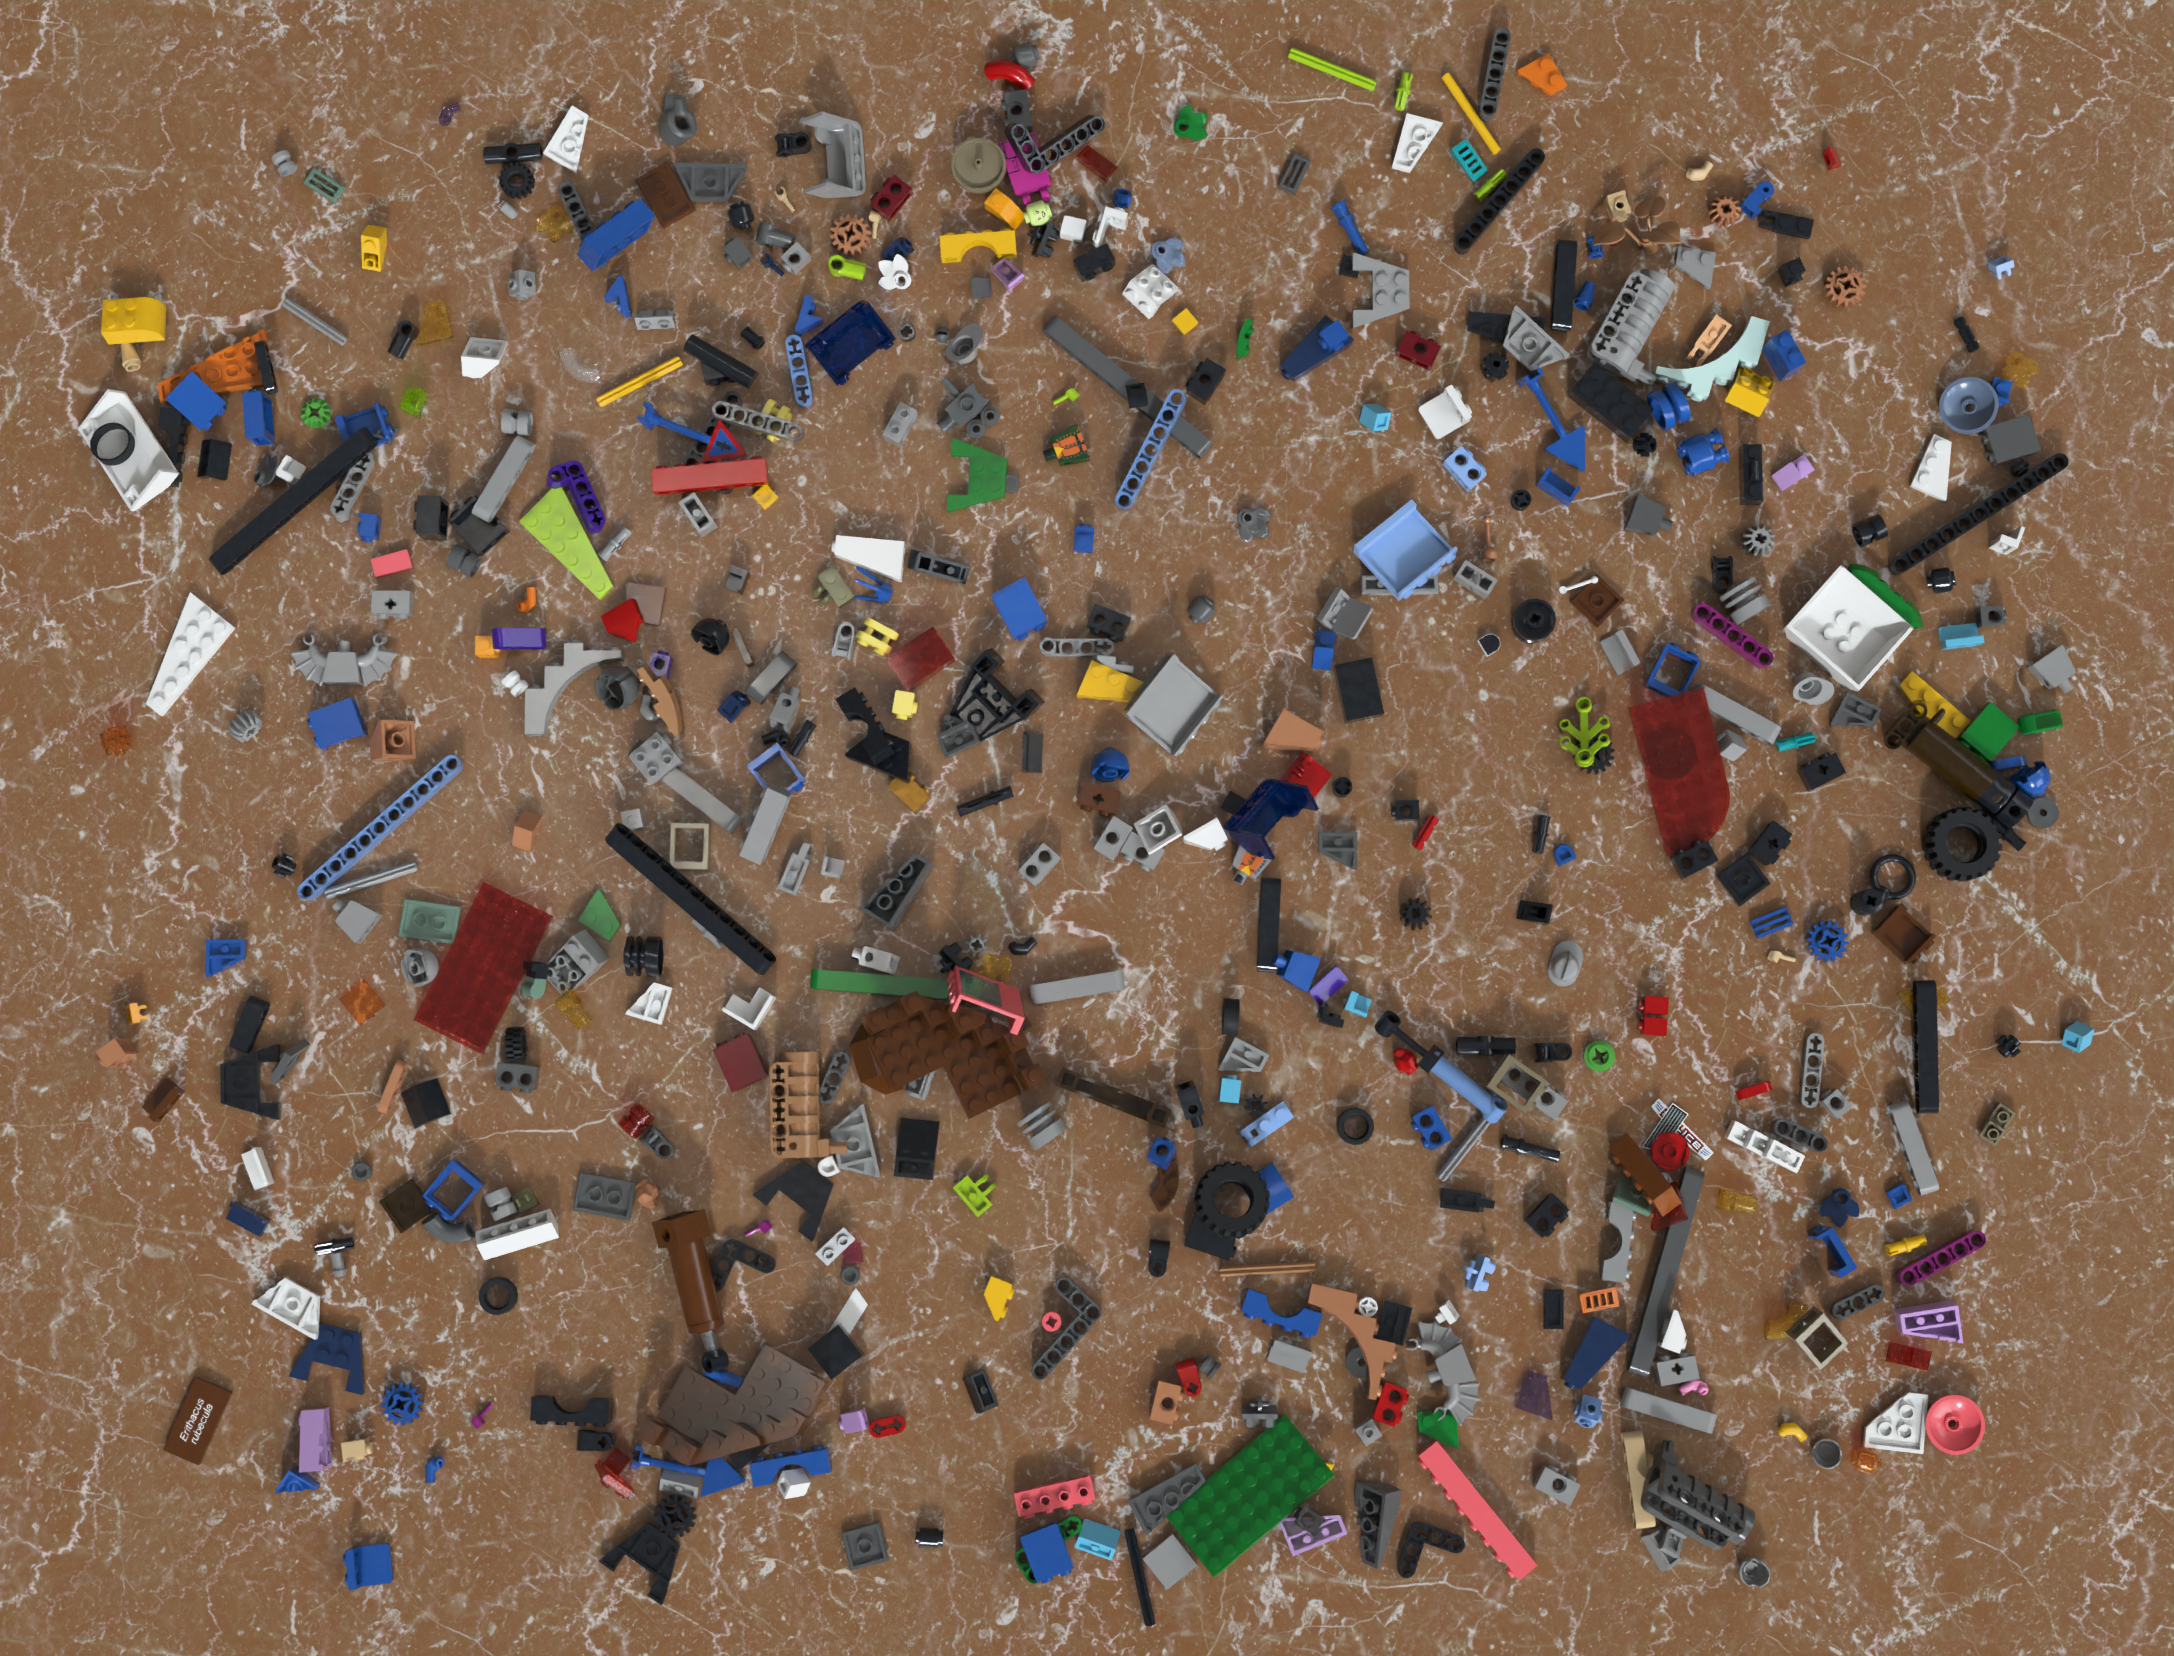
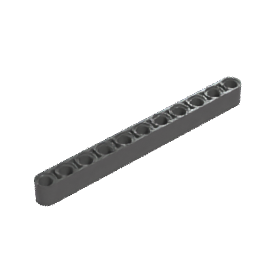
M1054 315L1042 329L1043 333L1128 401L1125 385L1137 384L1139 382ZM1145 388L1148 405L1136 407V409L1152 422H1155L1164 402ZM1172 411L1164 413V419L1167 421L1171 420L1174 416ZM1179 416L1170 436L1194 456L1201 459L1213 443L1184 418Z
M1687 1166L1683 1168L1676 1192L1681 1204L1671 1210L1628 1361L1627 1371L1645 1377L1650 1372L1705 1175L1703 1171Z

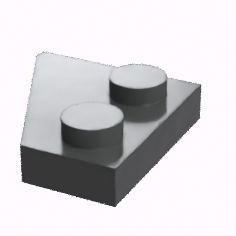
M1319 832L1318 852L1353 870H1357V832Z
M304 1039L291 1049H285L279 1057L281 1059L280 1062L271 1070L273 1074L269 1081L276 1085L283 1080L300 1059L298 1057L299 1053L307 1049L310 1043Z

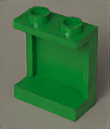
M1989 702L1981 708L1978 716L1956 739L1988 763L1994 759L2020 726L1993 703Z

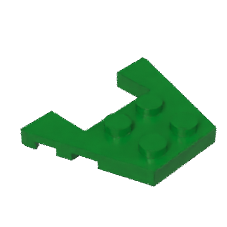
M952 438L951 457L970 458L968 494H948L947 512L951 513L962 508L966 509L973 505L1005 498L1008 460Z

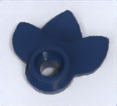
M1838 1188L1831 1193L1830 1198L1822 1202L1820 1215L1822 1217L1830 1216L1837 1227H1842L1846 1223L1848 1216H1859V1206L1857 1202L1851 1199L1847 1190ZM1839 1194L1843 1196V1200L1840 1202L1837 1200Z

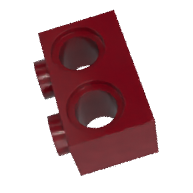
M894 174L892 178L889 177L885 180L882 190L872 196L871 207L890 222L912 196V188ZM894 187L901 188V191L899 193H893L892 189ZM883 201L889 202V205L885 208L879 206Z

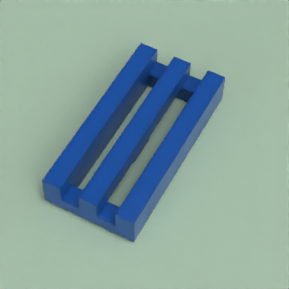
M1787 907L1750 921L1757 939L1794 924L1791 921L1790 914H1788ZM1783 912L1784 916L1758 927L1755 924ZM1785 919L1787 923L1761 934L1758 931Z

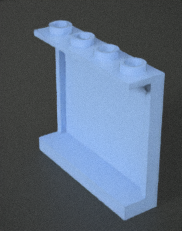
M1412 499L1355 544L1353 553L1398 601L1403 597L1407 599L1414 592V588L1417 586L1421 587L1428 581L1427 578L1433 574L1435 576L1438 574L1445 563L1450 564L1456 558L1458 549L1456 546L1452 548L1416 510L1417 504Z

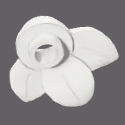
M896 254L893 261L882 260L879 262L880 271L884 276L878 282L880 286L888 290L896 287L898 289L909 287L911 276L908 273V263L903 256ZM903 276L905 278V282H901L899 277Z

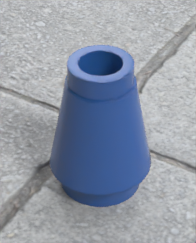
M1590 281L1584 282V285L1574 299V306L1577 309L1587 311L1592 306L1594 283Z

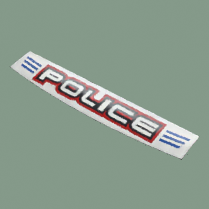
M1660 1099L1651 1106L1661 1119L1669 1109ZM1684 1123L1681 1124L1676 1133L1684 1137L1693 1151L1704 1160H1707L1714 1152Z

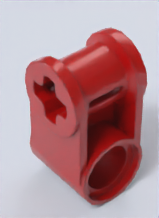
M1194 1357L1175 1363L1185 1393L1190 1397L1198 1396L1202 1385ZM1191 1382H1193L1194 1385H1198V1388H1196L1195 1393H1193L1192 1390L1188 1391L1187 1389L1188 1387H1190Z

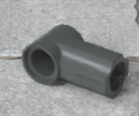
M760 223L755 242L766 247H771L772 245L788 250L794 245L795 234L776 229L775 226L767 223Z

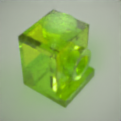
M415 386L414 389L407 387L399 408L405 413L421 418V413L428 400V396L419 387ZM418 399L417 404L413 405L414 400Z

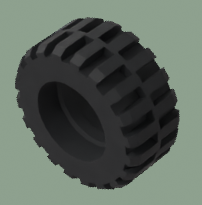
M1957 807L1942 812V814L1933 818V822L1927 825L1926 829L1928 831L1923 834L1922 838L1925 839V843L1922 844V850H1926L1927 855H1924L1926 861H1930L1929 867L1932 870L1936 869L1938 871L1937 875L1940 877L1945 876L1950 881L1958 880V882H1964L1982 877L1987 874V871L1995 867L1994 863L1999 861L2001 856L1998 854V851L2002 850L2003 844H1999V839H2002L2001 833L1997 834L1996 829L1999 827L1996 823L1992 824L1990 822L1992 818L1988 814L1983 815V811L1979 809L1973 810L1972 807ZM1958 826L1969 829L1977 840V853L1968 862L1955 860L1947 849V835L1951 829Z
M1228 1161L1222 1165L1217 1164L1213 1166L1211 1170L1204 1174L1195 1190L1194 1205L1196 1216L1200 1218L1199 1222L1202 1226L1205 1225L1207 1227V1231L1216 1233L1217 1237L1220 1238L1223 1236L1227 1237V1239H1234V1237L1242 1238L1247 1234H1251L1263 1222L1269 1209L1270 1193L1266 1188V1181L1260 1178L1261 1174L1258 1171L1254 1172L1251 1166L1241 1165L1242 1162L1230 1163ZM1235 1183L1247 1191L1250 1197V1205L1244 1215L1238 1218H1229L1222 1215L1216 1209L1213 1200L1214 1193L1222 1184Z

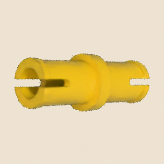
M1924 1234L1908 1239L1904 1237L1901 1238V1241L1886 1244L1885 1249L1889 1257L1902 1252L1909 1253L1912 1249L1927 1246V1240Z

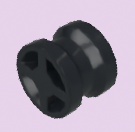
M1526 490L1516 491L1511 498V506L1517 511L1525 510L1531 503V495Z

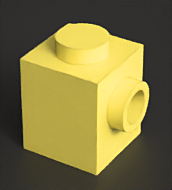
M896 690L892 714L896 715V719L907 720V717L912 718L913 713L916 714L918 702H915V693Z

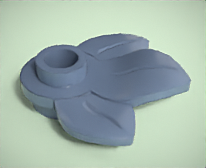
M1169 238L1165 242L1158 241L1152 245L1151 254L1156 259V266L1162 273L1168 274L1171 266L1181 267L1186 264L1185 257L1180 251L1184 245L1181 240ZM1159 247L1163 249V253H1159Z

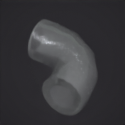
M565 348L558 351L563 370L571 378L582 383H602L598 364L586 365L582 363L576 348Z

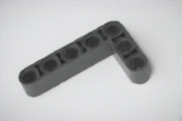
M1066 1276L1057 1279L1055 1289L1079 1314L1033 1364L1031 1373L1037 1380L1045 1379L1101 1316V1307ZM1062 1280L1068 1281L1070 1285L1066 1291H1062L1058 1287L1059 1282ZM1077 1293L1082 1294L1084 1297V1301L1081 1304H1076L1073 1301V1296ZM1096 1307L1098 1315L1090 1317L1087 1314L1088 1308ZM1078 1321L1085 1324V1329L1081 1332L1074 1329V1324ZM1069 1336L1072 1339L1071 1345H1062V1337ZM1050 1351L1058 1352L1059 1358L1055 1361L1048 1358ZM1038 1365L1044 1366L1046 1369L1045 1374L1037 1375L1035 1367Z

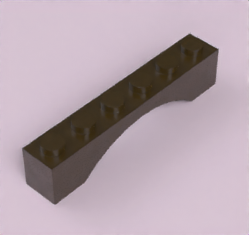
M1064 1067L1056 1083V1086L1165 1128L1171 1109Z

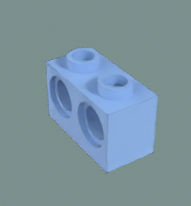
M1461 446L1442 465L1469 492L1485 478L1487 473L1485 472L1486 468L1472 458L1473 454L1471 451ZM1461 457L1465 463L1458 465L1455 462V458ZM1474 471L1477 474V478H1469L1468 472Z

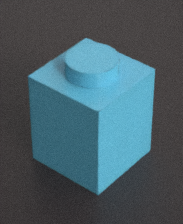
M1226 1075V1078H1221L1220 1102L1239 1104L1241 1080H1237V1076Z

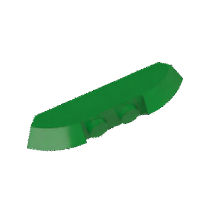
M1849 564L1848 571L1913 626L1914 629L1924 628L1920 612L1910 599L1905 602L1901 594L1889 589V585L1884 580L1877 578L1879 573L1860 564Z

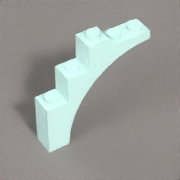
M1751 316L1746 323L1741 337L1726 354L1708 364L1689 369H1671L1657 366L1653 373L1657 376L1656 381L1663 384L1675 382L1680 389L1689 388L1687 396H1690L1692 400L1698 402L1705 401L1709 396L1713 380L1719 385H1729L1734 379L1738 364L1741 368H1755L1759 361L1770 321Z

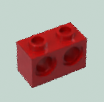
M1384 1380L1381 1395L1377 1398L1371 1418L1395 1427L1396 1423L1399 1424L1403 1415L1400 1412L1402 1405H1406L1409 1398L1408 1390ZM1392 1390L1399 1391L1398 1399L1391 1400L1389 1398ZM1385 1409H1392L1393 1415L1391 1418L1385 1419L1383 1417Z

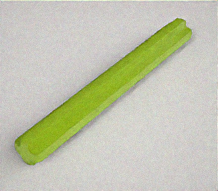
M1291 48L1288 57L1292 60L1370 91H1373L1376 87L1377 81L1296 48Z

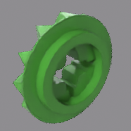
M312 398L306 401L305 405L301 408V418L307 426L321 428L329 422L331 408L326 401ZM311 408L315 410L320 409L318 413L320 414L319 416L321 418L316 417L315 415L311 416L313 414Z
M1604 1041L1591 1042L1585 1048L1583 1055L1585 1064L1591 1070L1598 1072L1608 1070L1615 1060V1052L1612 1046ZM1596 1051L1599 1053L1606 1052L1602 1056L1603 1063L1599 1059L1592 1060L1596 1056Z

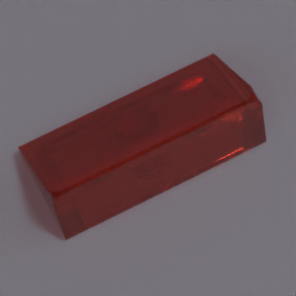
M1088 145L1076 156V161L1105 182L1108 181L1117 169V166Z

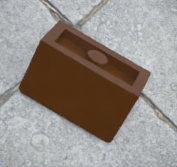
M165 1078L142 1108L150 1114L149 1118L153 1122H161L185 1091L169 1078Z

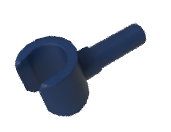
M766 253L765 255L769 260L763 262L760 259L762 265L766 268L770 267L782 277L785 273L773 263L771 256Z

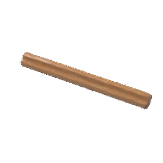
M1302 1261L1220 1266L1219 1275L1221 1277L1314 1272L1315 1262Z

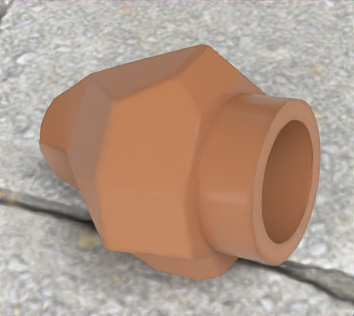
M648 1179L635 1186L637 1201L649 1209L657 1207L660 1198L657 1185L650 1183Z

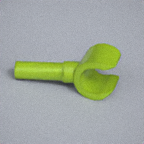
M1070 388L1063 396L1052 402L1056 405L1067 398L1073 402L1079 397V394L1075 389Z

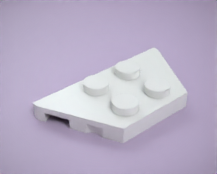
M284 1278L275 1287L270 1288L264 1295L251 1303L312 1339L318 1338L321 1296L295 1281Z

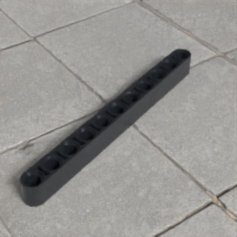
M366 427L359 429L210 556L209 561L221 575L231 571L378 445V441Z
M2062 453L2055 454L1889 562V572L1893 575L1903 574L2058 474L2068 466L2069 460L2067 456ZM2054 460L2060 462V467L2055 466ZM2038 470H2042L2044 472V478L2039 476ZM2022 480L2028 482L2029 488L2023 486ZM2007 490L2013 493V498L2007 496ZM1991 500L1997 503V508L1991 506ZM1975 510L1981 513V518L1975 516ZM1959 521H1963L1966 524L1965 529L1960 527ZM1943 531L1949 532L1950 539L1944 537ZM1928 541L1934 543V549L1928 547ZM1912 551H1915V552L1918 553V555H1919V558H1918V559H1914V558L1912 557V555H1911V552H1912ZM1896 561H1899V562L1902 563V565H1903V569H1902V570H1900V569H1898V568L1896 567V565H1895Z
M617 823L605 838L606 843L751 969L760 975L766 974L776 962L775 955L629 828L621 823Z

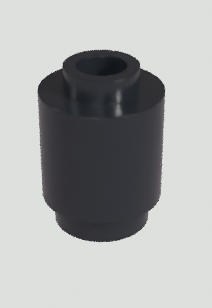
M920 1528V1532L916 1531L915 1543L919 1544V1548L943 1547V1531L939 1530V1528Z

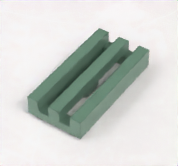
M315 168L311 170L303 182L304 185L335 205L338 202L337 199L342 196L341 193L346 190L345 187ZM314 174L338 188L337 192L313 177ZM310 180H312L319 186L323 187L324 189L332 193L334 196L331 197L330 195L323 192L313 184L309 183Z

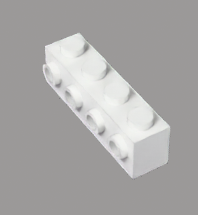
M547 1209L476 1231V1246L484 1260L559 1238L558 1223L551 1209Z

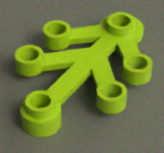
M1580 697L1576 701L1577 710L1580 712V731L1571 725L1568 719L1561 720L1559 726L1561 731L1568 732L1580 742L1581 749L1574 745L1568 736L1561 737L1559 743L1562 749H1568L1575 755L1577 765L1588 767L1594 762V754L1601 747H1606L1610 744V738L1608 734H1600L1598 740L1590 748L1589 741L1602 729L1609 728L1610 721L1608 717L1602 716L1588 731V712L1592 709V703L1588 697ZM1584 705H1587V706H1588L1587 708H1584V709L1581 708V707L1584 706ZM1602 721H1607L1605 725L1601 724ZM1603 738H1607L1606 742H1601ZM1564 741H1569L1566 745L1562 744Z

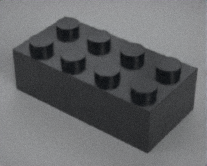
M1595 362L1568 394L1570 399L1626 443L1654 410V408Z

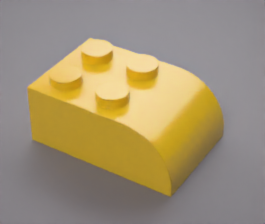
M149 297L103 300L101 334L108 345L165 340L167 308L161 301Z

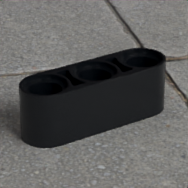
M252 995L248 998L230 1040L229 1047L246 1054L252 1051L269 1011L270 1002Z

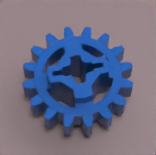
M1830 920L1826 921L1825 925L1822 921L1818 922V926L1812 925L1811 927L1814 931H1807L1810 938L1805 939L1806 942L1810 943L1806 949H1812L1810 956L1816 954V960L1818 961L1823 958L1825 963L1828 962L1829 958L1831 962L1836 961V957L1842 958L1843 956L1840 952H1847L1844 945L1849 944L1848 941H1844V938L1848 936V934H1842L1844 927L1837 928L1838 923L1835 922L1831 925ZM1828 929L1834 931L1837 935L1830 933ZM1817 933H1818V934H1819V937H1818L1817 941H1815V937H1816V935H1817ZM1826 939H1834L1828 944H1820ZM1837 942H1839V946H1838V948H1837V950H1836V949H1835V946H1836ZM1817 948L1823 949L1826 954L1820 952Z
M404 1382L399 1383V1388L394 1384L392 1385V1390L387 1389L385 1391L388 1396H382L381 1398L385 1403L381 1404L380 1407H385L386 1409L382 1414L389 1415L387 1421L394 1419V1425L400 1421L401 1426L406 1425V1420L409 1424L413 1423V1418L418 1419L420 1417L417 1412L424 1410L420 1407L421 1404L425 1403V1401L420 1400L423 1394H417L418 1387L412 1389V1383H408L405 1387ZM402 1391L410 1393L411 1396L405 1395ZM393 1396L394 1401L392 1405H390L391 1398ZM409 1400L404 1406L396 1408L402 1401ZM413 1402H415L414 1410L412 1412L411 1407ZM394 1412L401 1413V1416L396 1415Z

